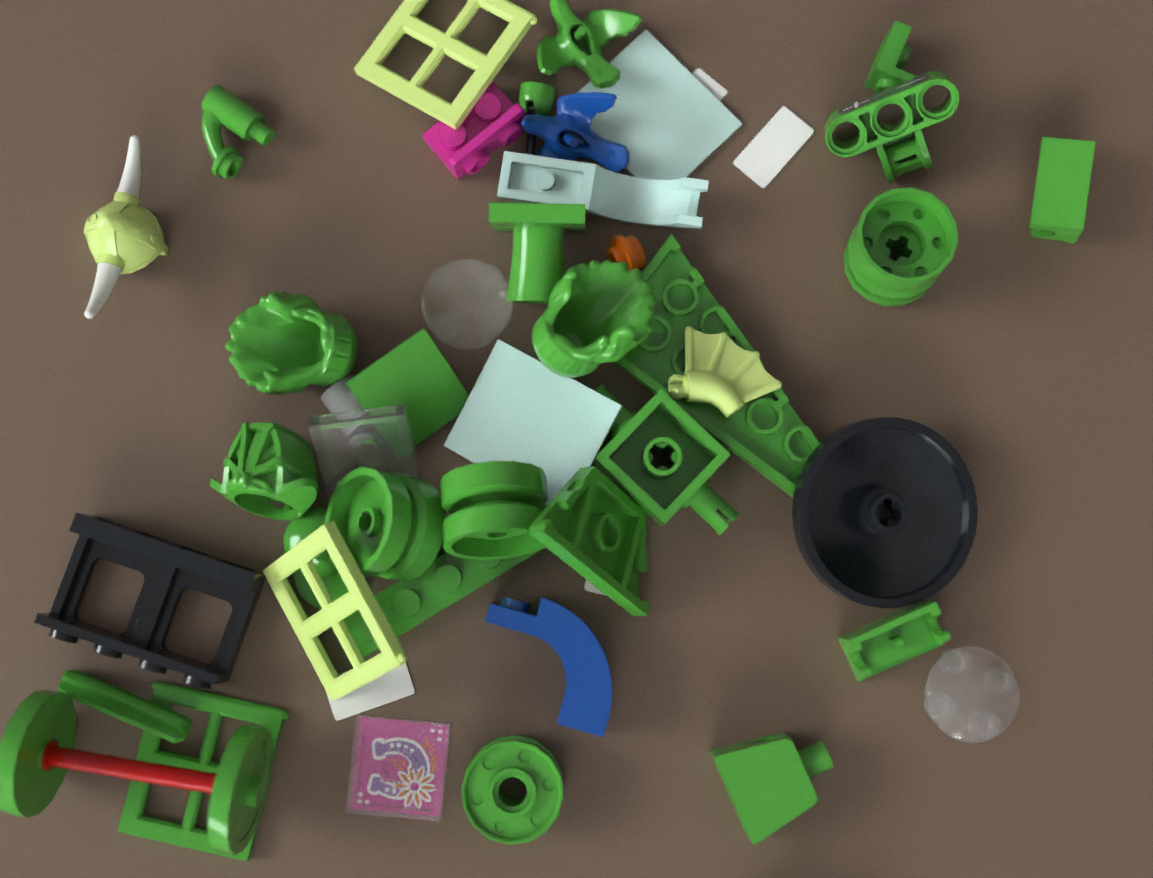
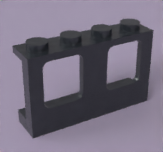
M76 513L69 531L79 534L51 611L50 613H38L34 623L51 628L48 635L61 641L77 643L80 638L95 643L93 651L99 654L120 659L124 653L139 658L138 666L145 670L166 674L167 669L183 673L185 675L182 681L195 687L211 689L212 684L216 685L229 681L266 579L264 573L94 515ZM100 559L140 571L144 576V583L127 629L121 634L84 622L78 617L77 612L94 566ZM189 588L228 601L232 606V612L215 659L209 664L169 651L165 647V638L181 595Z

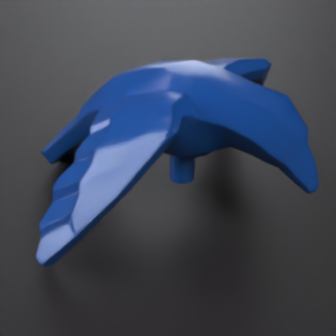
M585 92L561 96L557 101L556 116L548 117L540 114L525 115L522 119L521 124L526 132L536 135L545 141L543 147L536 153L537 156L576 161L578 157L589 158L615 173H621L629 164L630 151L627 150V146L603 139L591 129L592 118L597 113L606 112L614 106L617 99L615 94Z

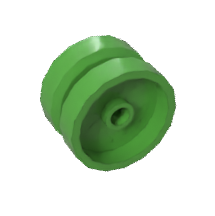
M488 461L462 466L443 475L440 481L441 507L451 514L442 523L443 549L448 554L477 560L504 559L535 553L546 548L528 533L530 525L543 511L540 507L548 500L547 477L542 468L517 461Z
M361 467L349 472L337 485L328 503L324 524L334 520L363 576H379L386 579L408 581L420 577L433 564L443 540L442 523L445 515L444 509L441 507V498L438 490L427 480Z

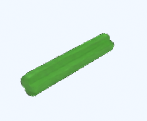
M77 669L64 672L58 685V691L65 693L69 698L172 743L183 742L192 726V721L187 716Z

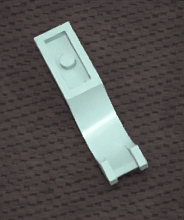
M504 151L497 197L499 200L518 203L586 204L585 213L614 221L654 227L701 229L703 217L697 216L700 192L708 191L709 180L688 177L673 180L646 179L615 173L592 163Z

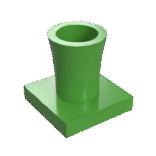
M489 202V223L495 231L513 232L511 270L505 302L549 303L551 290L565 275L564 233H585L586 204Z

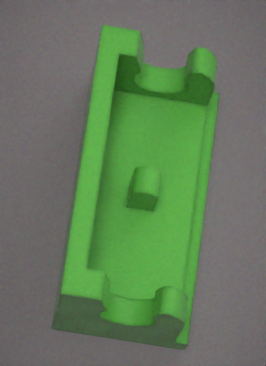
M1042 137L1028 228H1031L1030 236L1066 241L1065 243H1076L1084 230L1096 141Z
M921 601L838 637L856 680L860 682L950 641V633L943 631L937 621V617L942 614L937 602Z

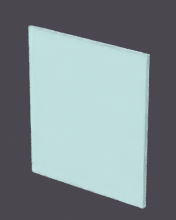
M647 29L610 62L611 65L621 72L620 79L614 86L600 89L595 87L590 80L578 92H601L616 95L617 99L613 107L609 108L606 112L597 113L592 118L591 129L603 139L627 146V150L630 151V161L625 169L633 177L656 180H673L688 177L742 126V123Z
M498 339L444 446L473 463L517 461L542 468L547 477L548 500L545 504L548 505L579 468L591 467L622 405L570 377H562L552 373L537 359Z

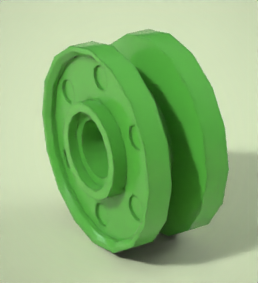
M521 734L499 736L483 745L466 769L461 788L464 811L473 827L489 840L507 845L530 842L544 834L559 815L564 796L562 767L553 751L538 739ZM510 777L519 778L524 782L527 792L518 799L508 798L501 790L502 781Z

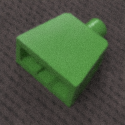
M784 732L718 747L710 751L746 836L753 845L761 842L814 806L819 800L809 778L834 768L831 757L821 740L797 751L791 737Z

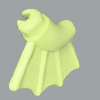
M687 326L684 329V375L674 374L668 380V391L672 399L679 400L685 398L686 402L712 404L726 418L738 411L744 403L780 389L782 386L780 380L775 379L766 372L760 361V353L758 351L751 352L740 348L728 337L726 332L705 334L693 329L691 326Z

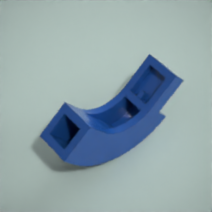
M503 596L501 605L490 603L485 622L538 637L548 643L560 657L566 673V689L557 724L604 737L612 704V679L604 651L592 630L574 612L544 597L541 598L537 615L528 613L530 603Z

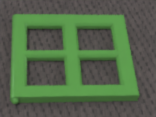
M162 681L152 683V702L168 709L173 704L208 712L210 715L199 758L161 750L163 738L143 730L136 760L217 774L220 763L214 762L212 759L223 716L267 727L272 735L273 768L283 722L289 717L286 709ZM130 780L117 832L242 861L250 860L258 825L252 839L241 853L231 855L216 852L210 847L207 829L196 827L204 793L190 791L183 823L181 824L143 815L151 783Z

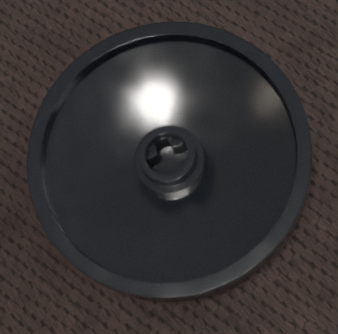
M895 417L870 418L853 422L836 430L825 438L808 457L800 472L794 490L792 502L793 529L797 545L806 564L819 581L831 591L845 599L870 607H905L926 600L939 592L955 577L963 566L976 534L978 516L977 497L965 462L944 437L933 429L908 419Z

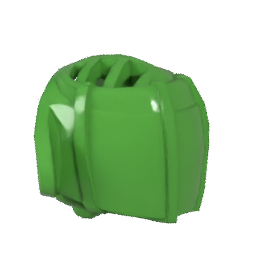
M274 422L243 423L231 444L227 458L224 459L222 465L224 468L223 483L211 477L209 484L222 496L247 512L281 521H291L301 517L314 503L320 488L317 484L316 459L314 458L311 446L298 433ZM270 501L284 504L283 509L276 508Z

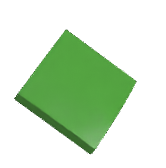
M424 328L345 382L399 458L457 417L469 397L460 380Z

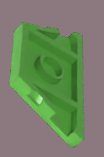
M596 466L579 468L530 525L528 533L632 616H648L649 601L639 599V572H648V553L645 546L647 536L646 512Z

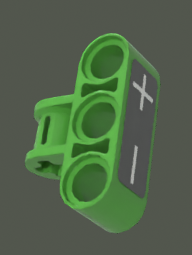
M931 71L832 112L825 124L826 145L832 153L840 157L854 156L876 147L889 184L896 182L897 176L918 168L925 167L927 170L934 168L921 129L952 116L959 104V92L950 76L944 72ZM941 85L948 89L946 100L939 106L932 107L923 103L924 93L930 87ZM887 104H897L903 109L901 118L893 124H884L877 119L878 112ZM843 122H851L858 127V134L850 141H839L833 135V130L837 125Z

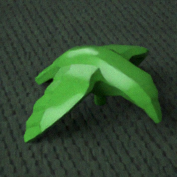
M551 0V12L556 21L558 33L555 36H544L540 39L537 47L539 71L550 76L553 73L556 74L558 68L575 65L588 75L595 87L602 89L614 86L620 79L621 72L604 59L601 51L610 40L617 36H626L630 31L636 29L642 21V16L618 9H599L589 12L585 20H581L573 12L568 0Z

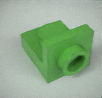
M897 20L894 21L881 43L864 84L865 87L878 93L917 77L902 70L912 50L911 46L905 44L912 29L911 26Z

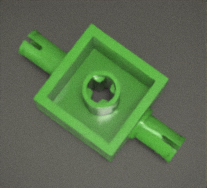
M603 384L595 390L596 392L621 404L622 408L610 429L613 433L610 437L612 440L595 457L594 464L659 526L665 525L682 506L685 509L690 506L718 535L723 533L730 526L728 523L733 522L740 513L737 510L735 511L709 486L711 481L708 478L731 454L662 389L639 412L634 411L631 413L606 389V386ZM664 449L667 450L671 455L667 461L671 468L668 469L663 465L658 469L653 467L651 462L654 456L650 451L654 450L656 453H661ZM716 511H717L727 522H725V521L716 513Z

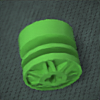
M910 187L893 188L876 196L863 210L856 227L848 239L843 254L844 271L853 289L867 301L885 307L904 306L921 298L954 257L959 241L957 223L948 206L932 193ZM891 251L899 254L897 261L889 258Z

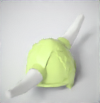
M137 135L130 137L123 174L113 201L98 209L85 222L84 234L89 249L97 262L93 290L84 312L85 317L88 319L94 318L102 308L120 275L130 274L145 268L158 255L167 256L169 248L164 242L163 231L157 218L147 208L140 206L141 146L140 138Z

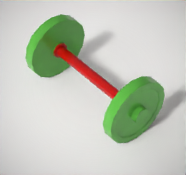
M51 690L34 691L20 703L8 722L0 742V810L8 815L29 818L40 814L55 797L63 783L67 770L72 769L211 794L207 832L210 847L216 852L237 855L244 851L254 835L262 815L272 772L273 743L272 735L267 727L249 724L240 726L230 738L221 758L217 774L74 749L76 712L72 699L63 692Z

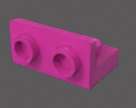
M492 81L458 130L438 121L423 133L422 136L425 143L455 178L459 180L467 173L473 175L480 171L488 163L489 155L501 145L508 147L521 137L524 132L521 122L525 116V109L519 103L514 105Z

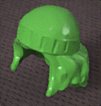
M592 260L588 265L579 263L577 266H572L551 290L548 308L534 324L532 344L538 359L552 373L570 378L590 374L601 363L620 360L627 352L644 342L648 338V334L652 332L650 322L654 316L653 307L656 304V298L653 295L654 288L650 283L642 280V273L639 269L635 268L630 271L628 264L625 262L616 263L604 260L600 263L599 261Z
M272 291L268 296H262L259 304L249 307L245 312L239 313L235 321L230 324L229 333L231 339L225 345L226 350L232 352L228 360L237 370L239 378L245 379L248 386L256 387L258 392H263L265 395L269 393L273 395L295 394L302 391L308 385H333L353 371L359 353L357 334L347 319L341 314L321 310L318 304L308 295L301 293L289 294L285 291Z

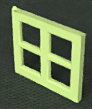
M404 0L354 67V70L360 77L458 130L531 26L535 25L538 19L535 14L508 0H468L447 31L443 32L417 18L429 0ZM480 7L510 22L487 55L457 39ZM404 33L434 48L410 81L382 66V63ZM445 55L475 70L452 104L422 88Z
M334 520L321 526L263 570L268 583L331 700L335 701L406 663L407 656ZM325 550L328 551L349 592L335 601L332 599L312 561ZM300 568L322 608L309 618L287 579ZM358 610L382 652L368 661L363 657L344 621L346 617ZM330 627L333 628L353 666L352 670L341 676L338 675L318 637L319 634Z

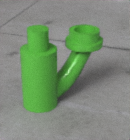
M215 85L207 92L201 106L202 111H204L201 123L205 143L214 161L211 171L218 178L224 177L227 180H231L242 168L243 158L233 146H224L221 126H225L246 142L255 139L264 146H268L272 142L275 131L265 125L264 115L223 86Z

